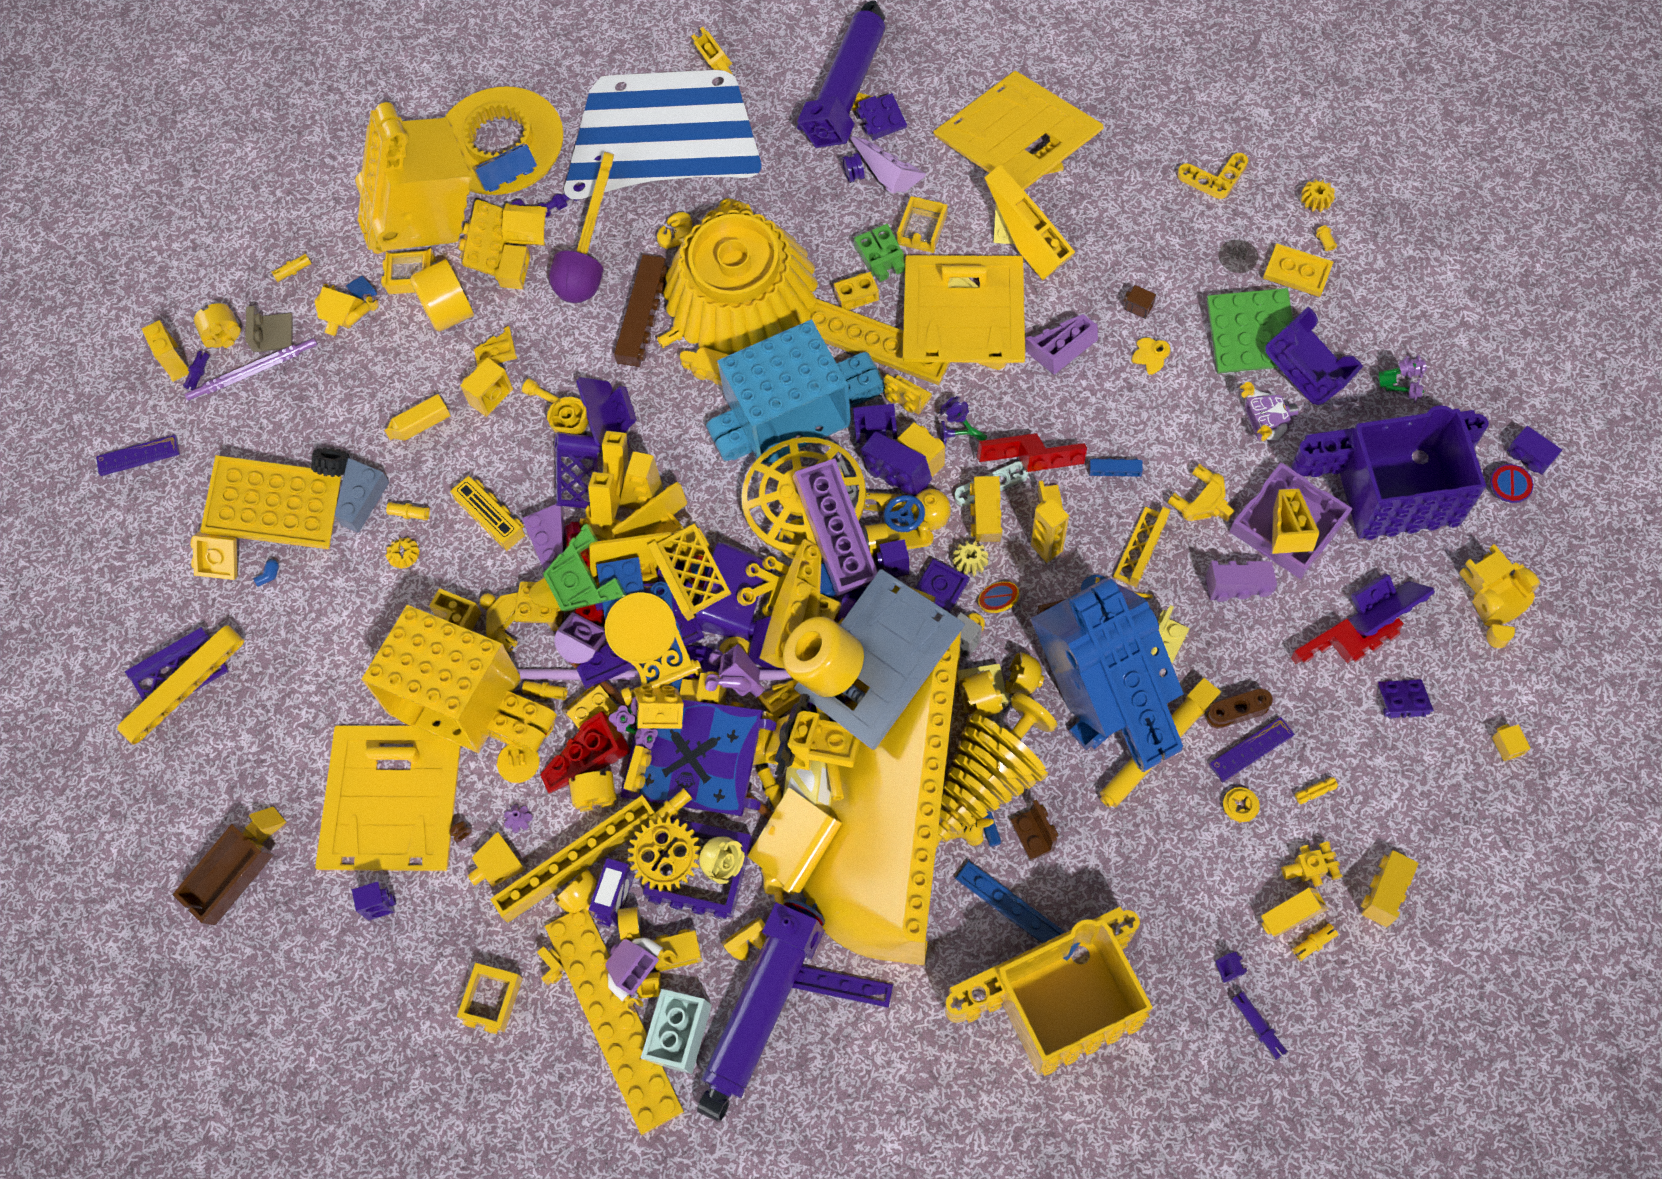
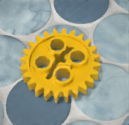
M658 817L657 824L649 820L650 827L647 828L641 825L643 832H634L638 839L630 840L634 848L627 850L633 854L632 857L628 858V861L635 863L630 867V870H638L635 878L638 879L643 876L641 884L645 885L650 882L651 890L658 885L660 892H662L664 886H667L670 892L673 884L680 889V881L686 884L689 883L686 878L687 875L695 877L691 871L692 868L699 869V865L695 863V860H699L700 855H697L696 852L702 849L700 846H694L699 839L698 837L691 839L694 830L686 832L688 825L685 823L680 827L679 819H676L674 824H671L670 817H667L665 823L662 822L660 817ZM660 833L668 834V841L664 844H659L656 841ZM675 837L678 838L677 842L668 850L670 857L668 859L664 857L657 869L652 871V867L661 859L660 851H666ZM679 846H684L687 849L686 855L683 857L675 856V849ZM646 852H654L655 858L652 862L646 863L643 861V855ZM666 864L673 866V872L669 876L661 874V869Z

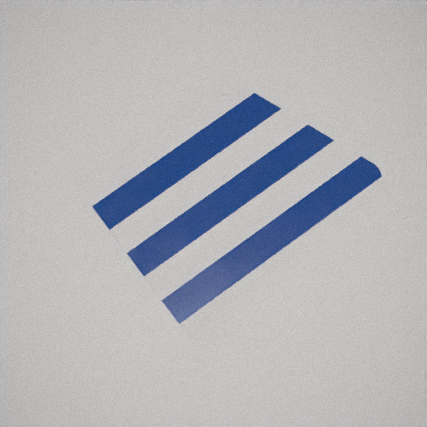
M722 70L600 77L589 90L564 192L571 199H583L592 196L604 152L614 154L605 192L650 181L692 177L747 178L758 174L761 171L762 163L736 78ZM716 77L724 79V82L719 86L712 84V80ZM619 82L627 84V87L622 91L615 89L616 84ZM601 155V160H594V158ZM576 183H585V188L582 191H574L573 187Z

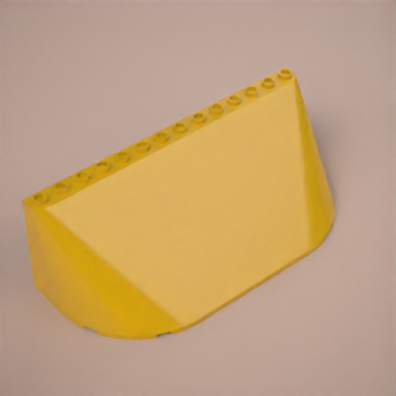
M961 632L877 748L872 750L861 741L853 768L838 765L844 798L836 801L831 797L829 814L839 819L842 824L802 889L804 897L807 898L806 904L812 908L813 904L816 903L817 907L815 910L825 919V924L822 926L825 933L846 949L867 958L925 966L928 942L926 941L954 689L957 686ZM858 678L853 683L864 693H867L870 689L868 685ZM847 697L845 705L852 711L858 705L849 697Z

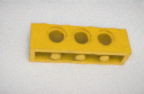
M1053 498L1047 502L1042 501L1036 507L1031 538V547L1046 563L1063 552L1069 515Z

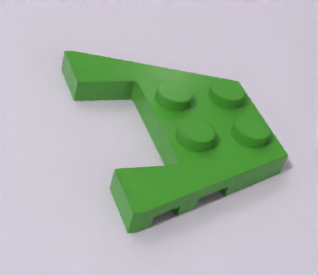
M585 524L581 528L582 531L576 538L573 537L567 549L562 554L560 553L543 573L562 611H569L627 596L619 580L616 578L598 588L580 552L587 549L591 543L598 541L589 524Z

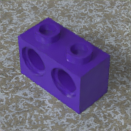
M377 881L351 889L356 912L368 921L395 913L393 907L397 904L393 892L390 893L388 888L384 887L380 882Z

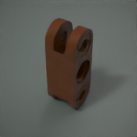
M1261 688L1215 702L1209 708L1206 716L1207 722L1211 727L1221 729L1262 716L1268 712L1273 703L1272 694L1268 690ZM1234 706H1241L1244 712H1238Z

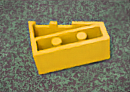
M974 477L973 483H970V496H974V503H970V516H974L975 524H971V537L975 536L976 542H1000L1002 537L1000 477Z
M1280 489L1273 507L1272 554L1313 551L1320 532L1300 489Z
M1394 850L1388 856L1384 854L1378 867L1382 868L1379 876L1375 874L1369 886L1373 888L1370 896L1366 894L1360 906L1364 908L1361 915L1386 928L1399 917V906L1401 902L1405 901L1407 896L1405 893L1408 886L1412 883L1419 863Z

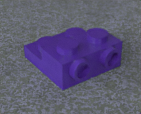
M893 93L880 98L873 96L858 102L857 116L863 120L864 131L867 136L870 135L872 141L907 128V123Z

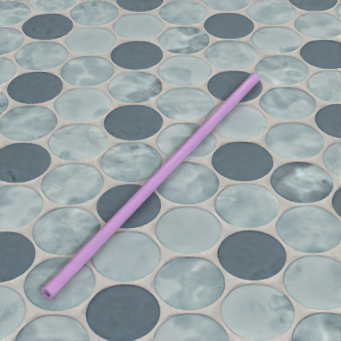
M517 669L521 680H581L577 669ZM632 669L609 680H641L637 669ZM760 670L759 680H794L786 670ZM686 676L683 679L689 680L692 677Z

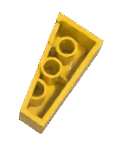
M633 451L625 475L619 506L637 510L647 504L651 498L662 493L664 489L654 455Z

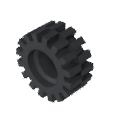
M326 447L313 450L311 470L319 475H331V477L337 475L340 477L341 474L344 475L347 461L350 458L349 453H346L344 450L341 451V449L334 450V448L327 449Z

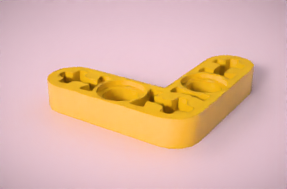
M1235 153L1218 177L1194 165L1182 164L1178 169L1177 177L1180 181L1218 199H1224L1229 195L1245 171L1248 157L1243 153ZM1239 160H1241L1242 163H1239V165L1237 166V168H1235L1236 162H1238ZM1186 171L1190 172L1187 175L1183 174V172L1185 173ZM1231 173L1235 178L1227 179L1225 174ZM1206 179L1209 183L1203 185L1198 180Z

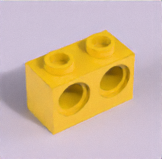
M871 272L861 273L855 277L842 279L834 283V294L838 304L846 310L879 300V290Z

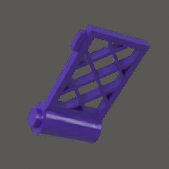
M556 433L554 450L556 452V506L587 508L588 505L590 506V502H586L581 497L586 492L589 494L588 486L581 478L586 474L591 478V471L598 473L597 453H601L602 447L595 444L593 436ZM561 457H569L573 463L567 467L561 461ZM583 459L592 460V466L586 468L580 461ZM575 465L583 471L579 476L570 470ZM565 473L574 479L569 484L561 478ZM576 482L584 489L579 494L571 488ZM567 490L574 498L563 500L562 493Z

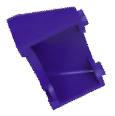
M1308 306L1268 342L1265 350L1271 360L1312 404L1321 405L1342 390L1362 369L1363 365L1357 358L1351 355H1345L1339 360L1313 333L1312 329L1318 324V317Z
M718 542L713 559L731 594L697 612V623L704 632L727 637H741L749 641L756 625L753 615L759 596L756 597L754 603L743 606L737 600V593L747 587L752 589L759 587L765 581L757 576L749 577L746 574V567L755 563L769 573H772L773 569L766 570L762 564L764 559L729 544ZM709 567L707 574L709 578H711L714 571L712 567ZM751 567L752 573H755V569ZM705 581L703 591L705 592L709 585L708 581ZM714 583L710 593L718 594L724 591L722 585ZM701 595L699 604L703 601L704 595Z

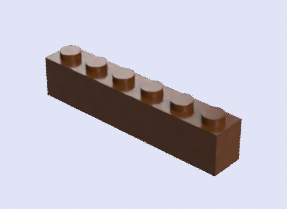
M642 255L614 353L617 364L640 367L641 362L646 359L647 351L645 347L651 341L650 329L656 323L655 311H659L660 294L664 293V279L669 270L666 259L663 257Z

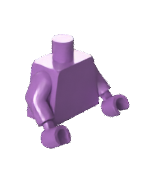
M738 644L725 654L719 650L711 652L708 662L712 665H719L721 661L719 676L722 679H719L715 674L708 675L705 681L706 690L715 691L717 685H722L724 688H733L741 696L751 692L754 697H758L763 693L764 687L759 683V668Z

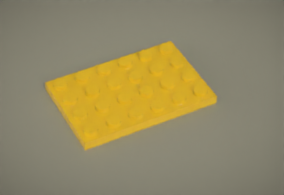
M215 455L200 531L204 534L330 550L335 521L334 515L338 503L342 474L340 477L337 475L335 477H331V475L324 476V474L319 475L317 472L314 473L311 468Z

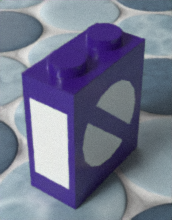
M609 858L606 859L588 909L593 919L597 920L598 925L610 928V925H618V909L624 908L635 876L633 871L630 870V866L626 863Z

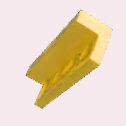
M1148 507L1144 508L1113 576L1114 579L1137 588L1168 520L1171 509L1162 507L1161 512H1158ZM1147 514L1157 517L1155 524L1147 525L1145 521ZM1146 531L1149 538L1147 542L1140 544L1137 535ZM1139 549L1141 553L1140 558L1132 561L1129 552ZM1131 566L1133 570L1131 579L1120 575L1122 568Z

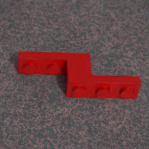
M1034 433L979 441L977 459L979 462L1018 457L1026 472L1084 464L1087 446L1085 443L1046 448L1038 434Z
M1398 617L1393 623L1380 628L1376 634L1363 639L1351 622L1345 619L1295 650L1291 659L1295 665L1301 661L1305 664L1314 658V653L1319 650L1323 653L1333 645L1347 664L1352 660L1356 663L1366 656L1365 652L1371 649L1374 652L1383 645L1382 642L1386 639L1392 641L1401 634L1400 629L1404 623Z

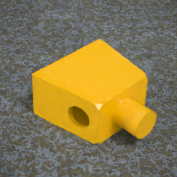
M497 832L473 855L472 860L478 868L467 876L474 886L486 878L490 885L494 887L523 872L525 868L503 837Z

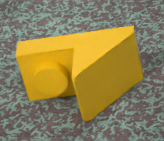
M270 807L250 814L249 817L252 819V822L245 828L258 839V842L263 843L287 822L274 807Z

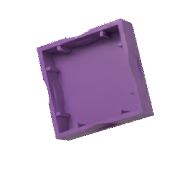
M1280 463L1265 481L1259 494L1250 500L1235 519L1230 533L1299 579H1302L1348 519L1353 508L1328 492L1315 487L1305 477ZM1299 488L1320 532L1313 551L1272 554L1273 507L1278 491L1280 489Z

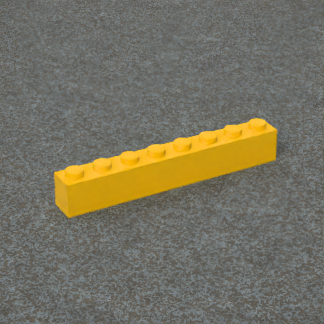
M641 795L490 899L500 916L509 923L634 837L635 831L639 833L643 831L641 825L645 827L650 826L649 820L651 819L649 817L654 814V811L643 795Z

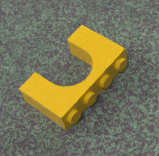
M606 431L602 442L603 473H592L588 489L592 524L613 526L621 499L625 475L629 466L627 433Z

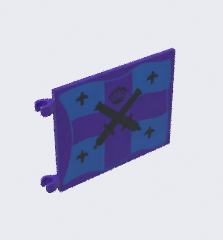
M682 700V729L649 728L651 730L656 729L658 735L655 737L653 747L649 749L651 750V763L649 767H646L644 774L645 784L639 793L624 789L635 746H638L636 745L635 735L633 736L621 792L622 798L636 800L643 795L647 802L664 804L666 800L670 801L684 788L692 797V800L683 806L685 808L742 817L744 808L760 810V801L746 798L760 729L775 731L777 725L776 722L770 719H762V710Z

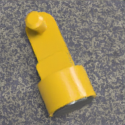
M924 521L918 526V529L909 532L894 531L885 523L865 525L863 528V535L871 556H877L876 553L880 552V544L905 539L908 550L930 546L934 540V535L929 530V523Z

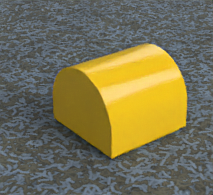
M1492 624L1486 635L1488 643L1494 648L1505 647L1514 637L1515 627Z
M653 972L647 975L637 989L638 999L659 997L662 989L660 972Z

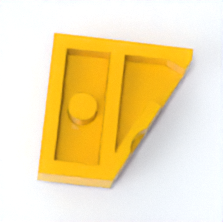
M793 680L785 684L772 686L773 690L763 692L756 698L769 713L779 717L800 701L801 694L794 689L798 682Z

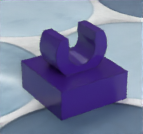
M1236 952L1229 953L1215 960L1223 983L1233 981L1247 972V968H1242L1240 960L1243 959L1242 956H1238Z

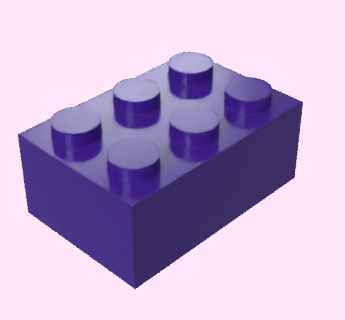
M876 431L861 449L868 473L871 476L885 480L890 486L901 488L908 495L912 494L915 496L924 490L932 480L926 456Z

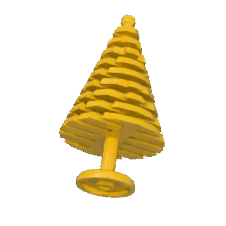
M1014 693L1011 697V704L1021 716V719L1010 732L1003 727L1001 729L995 722L986 717L983 718L981 715L969 714L966 727L961 735L962 740L959 741L957 746L958 754H955L952 760L954 768L951 767L948 772L950 781H946L943 787L946 795L942 794L941 806L945 811L942 809L940 811L936 848L941 840L947 843L952 839L951 834L948 832L949 830L959 835L964 831L961 824L967 827L975 824L977 821L971 815L982 819L989 815L988 811L993 812L1000 808V804H1006L1011 801L1012 796H1019L1023 793L1024 789L1033 787L1036 781L1039 782L1048 777V772L1044 770L1046 768L1041 760L1021 742V739L1032 725L1044 732H1052L1057 728L1055 718L1038 702L1022 693Z

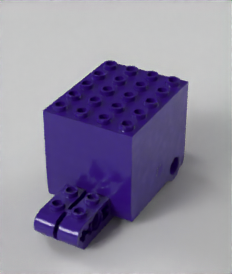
M1439 405L1432 407L1425 414L1358 423L1355 428L1306 435L1304 441L1301 442L1291 469L1303 477H1319L1327 473H1340L1348 505L1353 508L1351 515L1358 539L1373 540L1381 535L1394 537L1401 532L1414 534L1421 529L1427 528L1429 531H1434L1441 526L1447 525L1450 528H1454L1463 523L1487 487L1476 456L1475 447L1488 428L1489 422L1484 415L1475 414L1474 410L1461 412L1459 408L1451 409L1447 406ZM1417 450L1424 451L1428 455V462L1425 464L1416 463L1412 458L1413 452Z

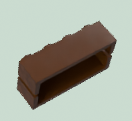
M231 824L172 895L185 908H190L188 911L201 923L216 925L274 854L261 842H258V839L245 827Z

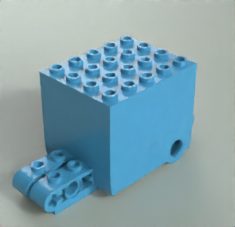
M811 319L717 360L723 392L731 410L711 419L706 424V428L724 461L736 460L751 452H754L758 459L769 448L783 441L796 438L798 435L822 439L849 427L851 422L850 408L879 396L885 390L884 379L868 352L857 354L836 363ZM818 426H821L823 428V430L820 432L816 431L815 429ZM798 443V449L811 443ZM790 446L773 452L761 464L774 463L779 458L791 453Z

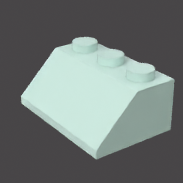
M661 989L641 1059L669 1069L692 1074L712 1005L703 998Z

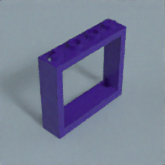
M670 817L671 824H674L676 818ZM679 819V826L681 827L686 823L688 825L686 832L693 829L694 834L692 836L711 840L714 837L725 836L739 842L743 846L741 847V851L744 852L745 856L743 865L739 873L735 877L733 876L726 905L664 891L660 892L656 889L651 890L650 882L645 884L643 895L648 899V902L655 905H661V902L670 904L669 907L677 910H683V907L692 909L691 912L699 915H704L705 912L713 913V917L717 919L733 918L748 861L747 856L750 853L753 841L751 835ZM660 833L657 843H666L668 834ZM663 850L660 851L661 859L652 867V871H655L661 862Z

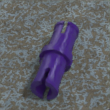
M197 351L193 364L188 368L189 373L183 384L184 388L188 390L189 387H191L190 390L196 389L200 377L205 373L204 368L210 357L205 352L201 355L202 351Z

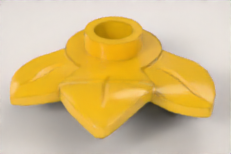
M1152 338L1138 340L1136 343L1139 349L1133 354L1131 362L1134 364H1146L1148 375H1153L1163 368L1164 359L1169 356L1171 351L1170 345L1166 341H1155ZM1159 347L1164 348L1161 352L1156 351Z

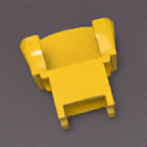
M1495 544L1489 548L1492 555L1488 552L1483 557V560L1476 565L1471 559L1465 563L1472 573L1466 567L1459 573L1476 593L1473 596L1474 600L1472 603L1483 624L1491 627L1492 624H1506L1524 613L1533 603L1535 598L1534 591L1540 585L1538 576L1532 570L1526 568L1523 564L1520 566L1516 562L1512 564ZM1515 570V573L1511 576V571Z

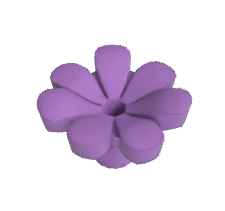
M512 805V811H506L504 814V818L508 819L504 823L505 828L509 829L512 827L513 833H518L520 828L527 830L529 828L527 822L532 821L533 816L527 813L528 808L526 806L519 809L518 805Z

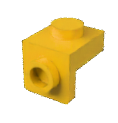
M543 946L537 953L551 968L541 978L548 986L550 983H557L562 978L564 968L558 962L561 959L560 956L552 948L548 951Z

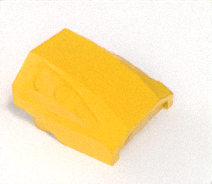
M506 203L502 220L503 241L511 244L545 246L544 230L547 208Z

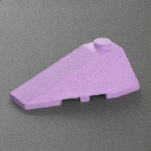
M851 137V141L877 179L886 186L885 189L891 193H896L897 191L905 193L925 177L926 173L908 162L904 163L897 160L898 156L883 151V148L861 137Z

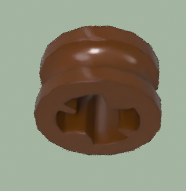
M465 821L455 824L449 831L450 836H454L453 840L456 843L461 842L472 832L470 827H466L467 823Z

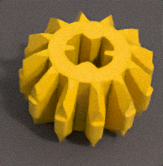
M1316 178L1313 182L1308 181L1301 192V203H1305V209L1312 207V212L1316 208H1318L1320 213L1323 209L1328 210L1335 199V188L1331 187V182L1324 183V179L1320 182Z

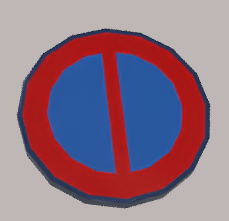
M806 897L801 902L794 899H786L784 901V906L817 919L821 926L825 924L823 916L815 910L817 907L816 903L813 904L812 908L804 904L807 900Z

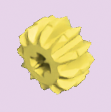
M976 540L973 542V545H970L968 541L965 542V546L959 544L957 546L958 550L953 552V564L957 566V571L964 570L965 575L972 572L974 577L976 576V570L982 573L984 567L988 565V552L984 551L985 547L983 545L977 547Z

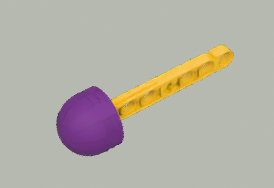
M604 152L577 251L557 252L549 273L551 288L560 299L569 303H581L593 297L599 288L603 275V266L597 260L588 256L587 253L614 159V154Z

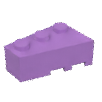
M556 504L522 518L544 572L558 555L567 549L564 533L565 512L562 506H556Z
M1211 561L1205 576L1210 600H1217V602H1225L1234 597L1243 600L1251 597V595L1266 597L1274 593L1277 587L1272 561H1247V565H1237L1236 561H1229V565H1218V561Z

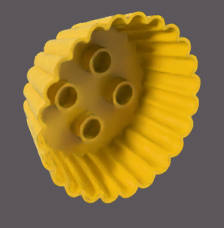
M730 210L727 214L718 212L714 215V218L707 217L702 221L701 225L694 226L675 254L672 265L666 274L667 285L663 293L666 300H668L666 312L671 317H674L673 326L677 327L678 331L684 332V338L687 342L691 344L698 343L699 348L705 347L731 355L809 320L810 312L808 309L812 308L816 303V297L813 292L818 287V282L812 275L815 271V266L807 258L808 253L806 249L798 244L791 234L763 215H754L748 210L741 213L737 210Z

